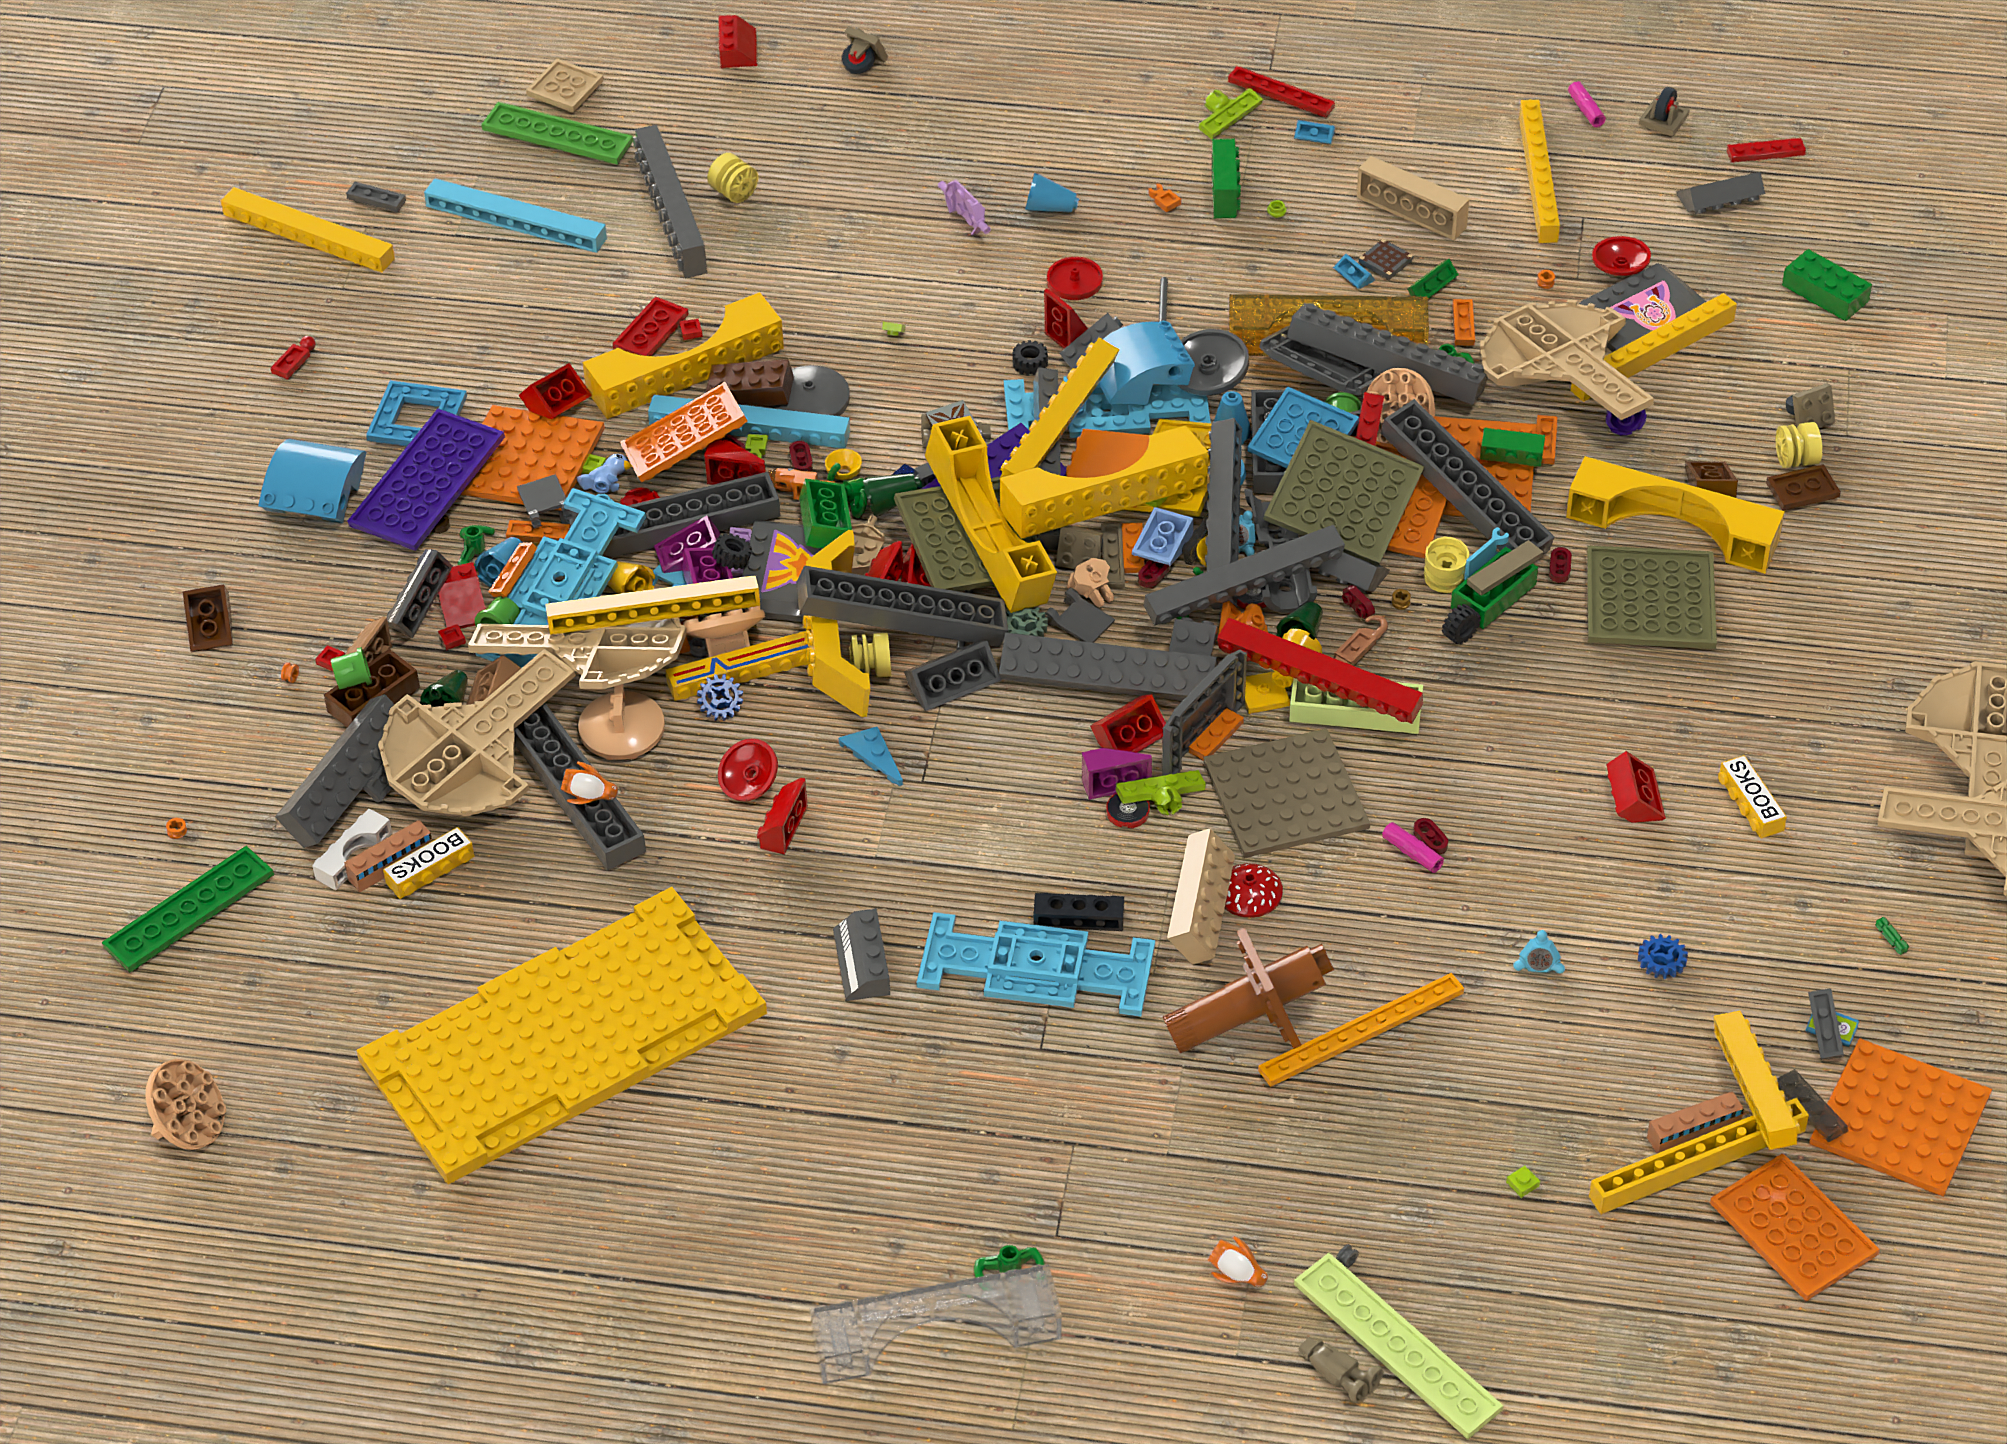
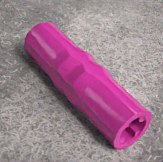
M1579 81L1573 82L1568 87V93L1593 127H1600L1605 123V115L1582 83Z
M1389 823L1383 830L1382 837L1430 872L1436 873L1444 863L1442 856L1396 823Z

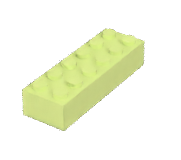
M1293 679L1289 722L1419 734L1421 709L1413 724L1400 722L1393 716L1380 714L1375 709L1367 706L1362 707L1352 700L1341 699L1334 693L1321 691L1316 686L1303 684L1297 679ZM1399 683L1423 693V685Z

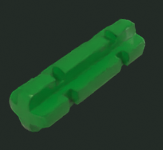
M1881 917L1877 919L1875 926L1882 932V935L1891 946H1895L1896 952L1899 955L1907 953L1909 945L1905 940H1901L1902 936L1892 925H1889L1890 922L1887 918Z

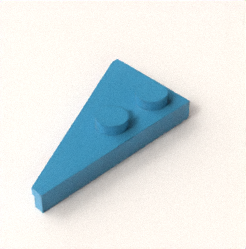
M878 726L838 738L839 745L842 748L846 746L852 750L855 757L862 759L865 764L875 771L880 770L886 774L887 779L898 786L903 785V779Z

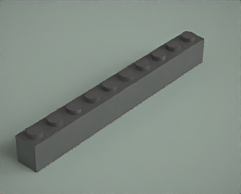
M1039 367L1033 381L1034 420L1036 421L1040 419L1038 416L1042 409L1049 407L1048 402L1052 395L1059 393L1057 391V369ZM1059 438L1038 468L1061 476ZM1061 528L1037 534L1038 540H1040L1044 549H1058Z
M1235 418L1211 422V431H1209V439L1211 441V448L1208 450L1210 466H1208L1210 483L1207 485L1209 493L1207 510L1209 515L1208 519H1206L1208 536L1205 540L1207 546V554L1205 555L1207 572L1237 561L1239 555L1242 428ZM1237 595L1230 597L1225 602L1230 601L1234 606H1237ZM1217 602L1210 606L1213 610L1222 609V605L1225 602Z
M1331 525L1145 595L1143 606L1154 626L1167 624L1179 616L1185 617L1195 610H1204L1211 604L1225 602L1230 597L1245 594L1248 590L1262 588L1272 581L1278 582L1288 575H1296L1304 569L1318 567L1325 561L1336 560L1343 554L1345 544L1335 526Z

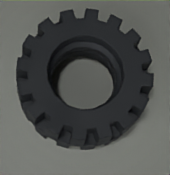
M1028 340V342L1022 341L1021 344L1018 343L1012 353L1013 367L1017 372L1020 371L1022 375L1026 373V376L1030 374L1036 375L1038 367L1046 368L1048 366V350L1046 346L1043 347V343L1038 344V341L1031 342V340Z
M724 533L723 536L720 535L717 538L712 555L714 559H717L716 562L718 564L721 563L723 567L727 566L728 569L734 568L735 570L743 569L750 559L752 546H750L749 542H745L746 539L739 538V535L733 536L732 533H729V535Z
M1458 605L1457 608L1452 609V613L1449 612L1448 618H1445V624L1442 625V633L1457 645H1461L1463 642L1466 643L1469 638L1473 637V633L1477 632L1476 628L1480 626L1479 622L1481 621L1480 615L1468 605Z

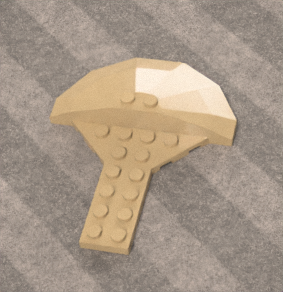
M1567 300V303L1562 304L1548 301V305L1537 306L1536 302L1529 303L1495 319L1493 327L1487 331L1486 338L1480 342L1484 373L1486 377L1497 385L1519 386L1546 382L1548 380L1571 381L1620 420L1654 405V398L1604 361L1607 343L1623 328L1626 318L1613 308L1606 307L1605 310L1595 308V304L1591 303L1585 306L1577 304V300Z
M678 617L552 635L549 633L548 625L478 624L468 644L469 653H497L499 655L539 654L542 650L546 649L581 675L579 680L580 689H606L647 678L676 660L687 634L686 627L680 624Z
M544 649L484 701H476L475 704L462 705L461 702L447 703L441 707H431V705H421L407 694L390 708L389 718L384 726L382 739L378 744L389 786L422 811L471 816L514 804L530 790L529 784L514 774L515 728L576 676L575 670Z
M1975 661L1970 663V666L1954 669L1949 674L1935 676L1927 688L1919 694V697L1907 709L1905 732L1922 740L1937 744L1969 777L1968 797L1975 798L1980 794L1984 796L1993 791V787L2007 780V665ZM1965 837L1964 854L1986 857Z
M2007 780L1993 787V791L1984 796L1980 794L1975 798L1889 787L1884 788L1878 816L1879 827L1967 837L2006 877L2003 896H2007Z

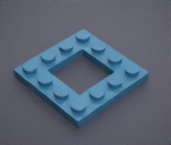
M390 380L366 434L367 441L408 446L421 428L395 424L404 402L439 407L438 409L459 416L467 398V391Z

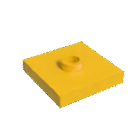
M1273 672L1246 676L1245 706L1248 714L1290 706V699L1286 689L1275 684L1272 679Z

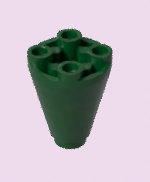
M460 670L449 673L425 688L420 696L419 703L421 705H431V707H441L447 703L461 702L463 705L468 685L467 675Z

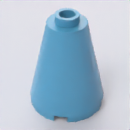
M1034 173L1025 210L1072 212L1073 209H1077L1079 198L1076 197L1077 193L1040 174Z
M1226 392L1221 398L1213 422L1235 418L1242 428L1243 445L1244 441L1249 440L1251 436V427L1243 399L1237 392Z
M510 537L478 556L474 566L475 570L477 569L479 573L478 578L485 585L492 587L519 543H522L521 540Z

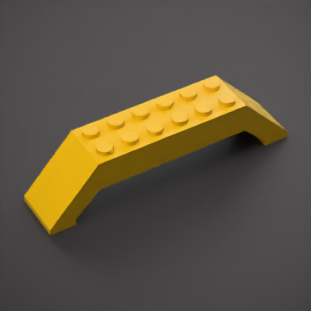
M847 530L808 559L806 566L852 573L855 548L853 530ZM809 615L803 616V628L807 630L804 633V642L809 646V648H806V660L810 662L807 672L808 676H812V685L860 717H867L870 697L869 673L861 672L841 657L838 621Z

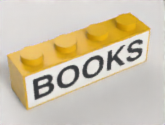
M1745 755L1722 762L1720 772L1718 773L1719 781L1722 785H1725L1729 791L1730 798L1735 800L1739 806L1741 814L1746 816L1750 822L1751 829L1756 831L1761 839L1783 832L1787 816Z
M456 827L384 868L385 882L396 896L402 899L475 857L472 842Z

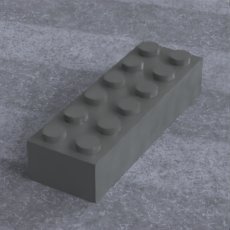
M1251 389V440L1285 390ZM1252 453L1253 492L1275 493L1287 468Z

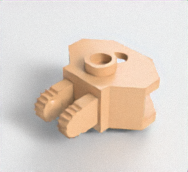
M1091 558L1077 565L1075 571L1069 576L1067 588L1075 589L1079 595H1084L1086 599L1089 597L1094 605L1100 608L1104 604L1103 600L1111 602L1114 599L1113 593L1107 585L1109 582L1107 575L1110 566L1105 560Z

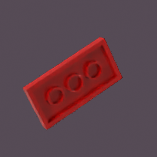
M655 296L612 343L613 349L620 348L632 354L652 356L676 330L679 322L684 321L689 315L688 309Z

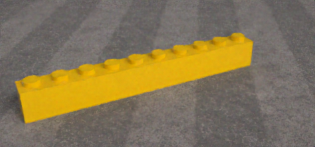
M1521 100L1519 122L1538 242L1558 243L1560 223L1540 100Z
M233 187L221 199L223 215L372 270L383 273L395 260L393 244Z
M1723 293L1606 355L1604 361L1629 378L1734 322L1737 303ZM1571 382L1570 391L1580 400L1585 402L1592 398Z
M1100 337L1095 343L1091 342L1085 352L1087 353L1086 356L1081 355L1076 364L1078 367L1071 369L1067 376V382L1063 381L1057 390L1059 393L1057 395L1053 394L1048 402L1049 407L1042 409L1038 416L1040 419L1038 421L1034 420L1029 428L1030 433H1025L1019 442L1021 444L1020 447L1015 446L1009 456L1011 459L1009 461L1005 460L1002 464L1000 478L1040 466L1115 362L1120 349Z
M756 576L549 603L545 604L549 633L552 635L760 606V597Z
M1797 1098L1787 1101L1786 1106L1790 1105L1793 1120L1798 1121L1801 1134L1806 1131L1809 1114ZM1752 1115L1591 1180L1589 1198L1599 1213L1603 1214L1768 1146Z

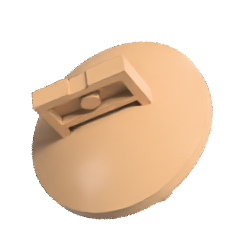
M1404 368L1387 370L1377 376L1367 390L1368 393L1384 396L1377 434L1378 442L1391 444L1381 434L1384 419L1413 399L1432 417L1435 416L1432 390L1427 381L1413 370Z
M760 606L745 609V613H743L742 609H738L723 615L721 613L709 615L701 619V622L698 621V618L683 622V625L686 627L687 636L705 639L709 658L750 646L747 630L760 622L765 617V613L760 609Z
M623 684L614 686V692L600 696L588 704L583 710L578 723L579 735L584 746L592 753L606 760L636 759L656 746L662 738L665 728L664 715L660 706L646 695L624 691Z
M184 1059L169 1060L159 1065L151 1073L146 1086V1104L149 1115L154 1123L151 1136L156 1139L165 1137L172 1144L188 1150L201 1149L214 1142L222 1130L226 1106L212 1074L190 1060ZM220 1116L222 1118L221 1124L217 1121Z

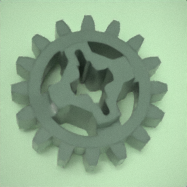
M1037 607L1034 610L1032 608H1024V610L1012 613L1006 611L1007 633L1044 637V633H1047L1048 618H1045V612L1040 613V608Z

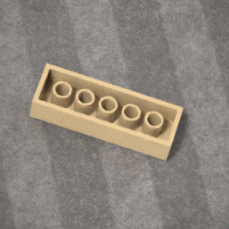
M1372 156L1358 168L1357 198L1454 241L1467 228L1469 198Z
M1211 828L1188 835L1167 939L1192 965L1215 958L1235 860L1233 851L1224 844Z

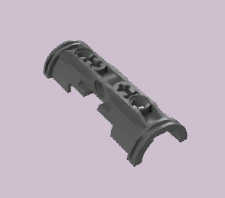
M1252 489L1244 490L1246 502L1252 508L1260 544H1264L1269 549L1299 538L1297 533L1278 526L1279 529L1271 530L1268 526L1275 524L1263 520L1270 502H1262L1252 493ZM1278 534V539H1274V535ZM1309 568L1304 569L1299 574L1288 575L1281 581L1267 583L1265 585L1266 590H1262L1265 605L1279 613H1292L1307 602H1314L1318 593L1317 587L1312 586ZM1283 586H1287L1291 590L1282 591L1280 590V588Z

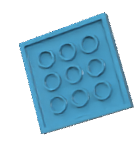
M1287 386L1248 445V452L1287 468L1310 420L1350 436L1359 423V417Z

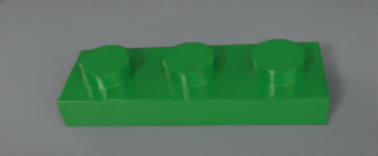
M1446 259L1408 287L1407 290L1415 304L1419 305L1459 274L1451 260Z

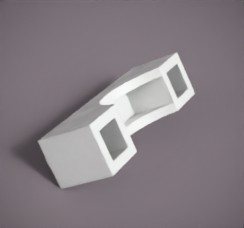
M371 809L360 815L357 821L349 829L345 830L343 835L335 843L331 844L329 849L314 862L312 866L315 879L337 890L348 879L344 862L347 861L354 851L364 847H372L388 838L392 834L390 820Z

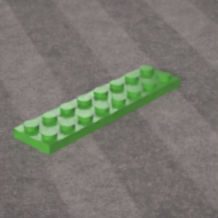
M497 102L481 124L484 131L613 164L619 163L633 143L632 135L502 102Z

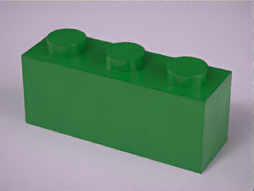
M1484 428L1480 459L1541 467L1545 435Z

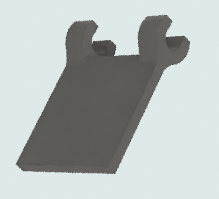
M556 474L517 486L533 528L541 526L539 514L561 508L565 518L573 516L571 510L564 508L563 503L566 500V496Z
M1071 587L1065 592L1067 597L1064 599V602L1070 606L1061 615L1051 607L1045 612L1046 618H1048V625L1058 626L1083 642L1094 643L1115 622L1114 618L1082 599L1077 591Z

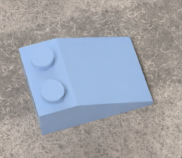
M1154 507L1131 552L1132 555L1171 566L1185 551L1194 534L1193 518Z

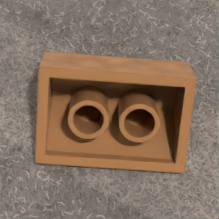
M382 616L369 623L358 634L357 640L348 648L346 655L357 652V648L362 647L367 663H370L390 649L392 642L387 617Z
M502 655L477 671L466 705L475 704L476 701H484L516 674L521 667Z

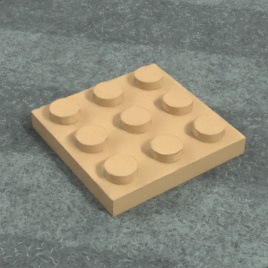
M556 59L526 89V94L534 99L574 112L604 79L601 74Z

